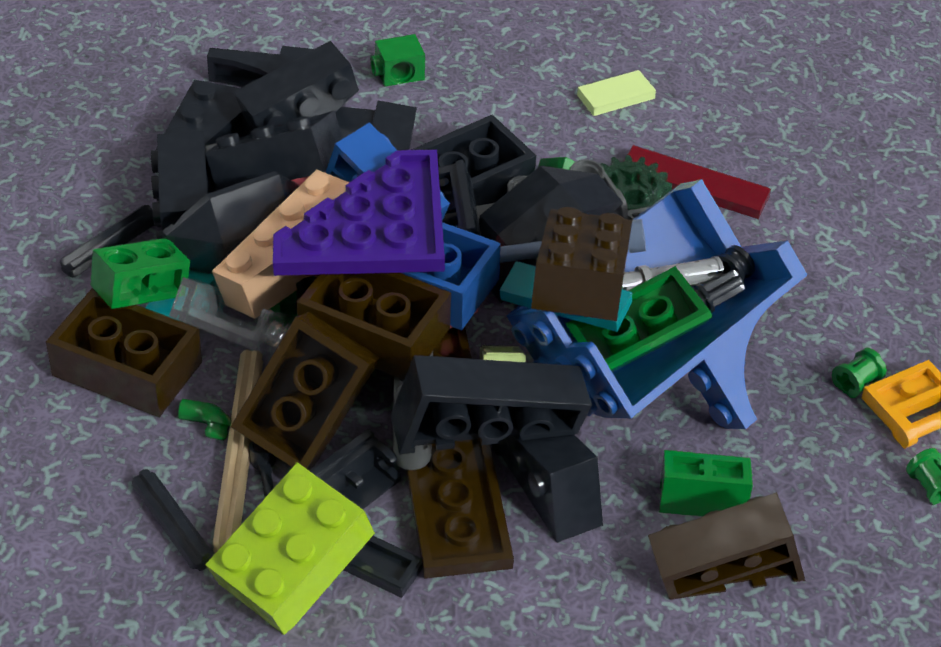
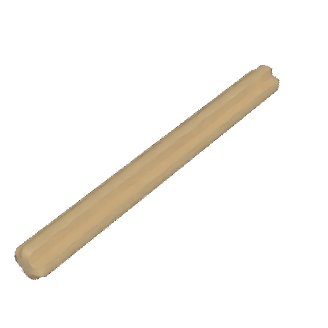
M246 349L240 354L231 425L261 376L263 361L262 353L258 350L250 351ZM231 427L229 429L213 538L214 553L222 547L241 525L249 470V444L252 441Z

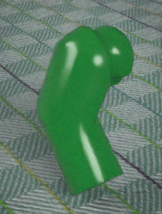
M182 398L178 411L179 419L207 424L205 435L210 439L224 441L227 438L228 427L231 426V418L220 407L213 403Z

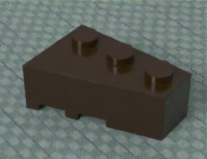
M777 492L767 496L751 498L746 503L722 511H711L701 518L679 525H669L661 531L648 535L670 600L726 592L724 584L751 581L753 588L767 586L765 580L767 578L791 575L793 582L806 581L794 535Z

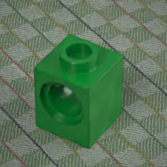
M416 34L375 41V55L370 57L371 70L374 77L380 76L384 87L425 80V53Z

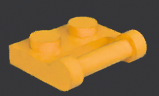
M930 360L864 387L862 400L892 431L893 437L904 449L917 444L918 438L941 428V410L913 423L906 418L941 402V372Z

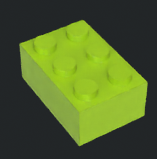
M297 462L205 565L219 585L285 635L299 622L375 532L363 509Z

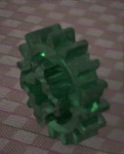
M626 155L624 162H620L616 157H612L610 166L604 163L600 164L615 187L622 192L628 210L650 207L672 190V183L667 182L668 173H657L659 165L657 163H653L650 166L645 165V157H641L638 162H633L630 155Z

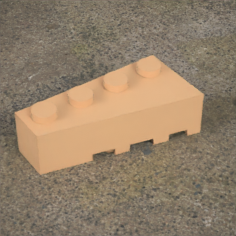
M316 169L214 268L212 273L225 305L255 319L297 290L296 283L307 277H317L318 275L274 276L273 234L285 226L291 229L304 220V213L327 197L334 200L346 192L345 185L349 182Z

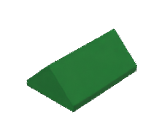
M674 266L628 290L632 292V304L617 332L576 320H571L565 324L575 343L593 342L610 370L614 372L705 324L712 318V315L677 267Z

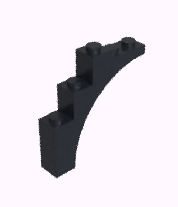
M282 46L280 54L209 48L207 54L209 81L242 88L314 49ZM346 103L335 112L342 138L347 137L369 122L372 124L375 110L345 107Z

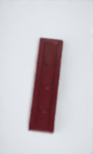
M635 145L632 146L620 166L619 175L668 191H672L681 183L702 179L718 207L759 219L771 193V188Z

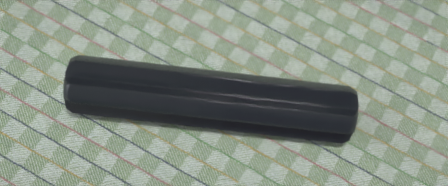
M149 205L139 207L62 257L60 260L62 271L72 278L76 277L92 266L93 249L124 245L154 226L152 208Z
M148 469L141 470L139 475L132 479L133 488L190 568L198 569L199 571L206 569L207 566L205 564L213 557L214 553L158 476Z

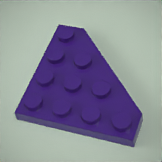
M437 150L395 151L385 158L386 164L375 172L367 170L346 184V192L334 200L327 197L305 212L302 222L291 229L285 226L274 233L273 275L445 272Z

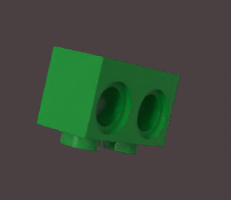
M166 238L93 249L90 285L111 309L183 297L187 295L190 260Z

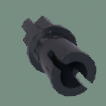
M730 270L703 286L699 283L694 286V291L711 313L715 311V306L745 289L744 281L736 270Z

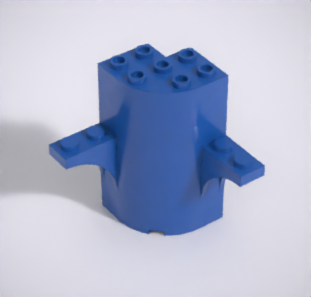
M702 179L681 183L640 215L632 219H642L646 251L630 253L628 250L625 272L634 271L637 266L641 265L654 268L709 259L725 253L726 249L731 245L741 247ZM788 240L741 247L750 255L755 264L754 274L744 279L745 289L742 292L715 306V311L711 313L712 318L705 324L614 372L610 370L593 342H574L565 324L572 319L555 315L551 311L531 309L521 305L506 316L513 326L511 331L514 338L519 344L526 347L534 359L533 363L580 366L592 404L587 416L595 414L604 418L631 419L688 373L691 384L703 395L709 405V413L718 425L725 429H747L757 420L748 399L744 377L745 355L750 336L763 313L781 296L804 279L807 273Z

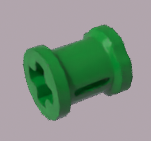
M866 347L858 351L854 359L849 363L837 365L832 370L831 375L836 387L850 398H856L863 392L864 386L871 381L876 382L884 378L887 369L880 354L874 349Z
M929 448L918 453L907 464L906 472L910 478L917 479L927 491L926 497L932 505L941 502V453L935 448Z

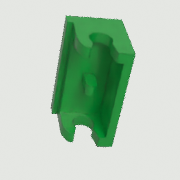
M664 450L660 479L659 513L703 517L711 511H722L746 503L751 497L753 487L751 458Z

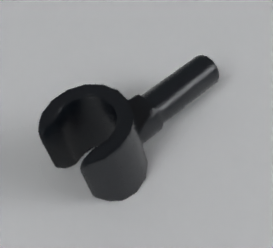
M252 441L249 444L250 463L259 470L264 497H266L274 489L271 467L276 462V456L267 450H255Z

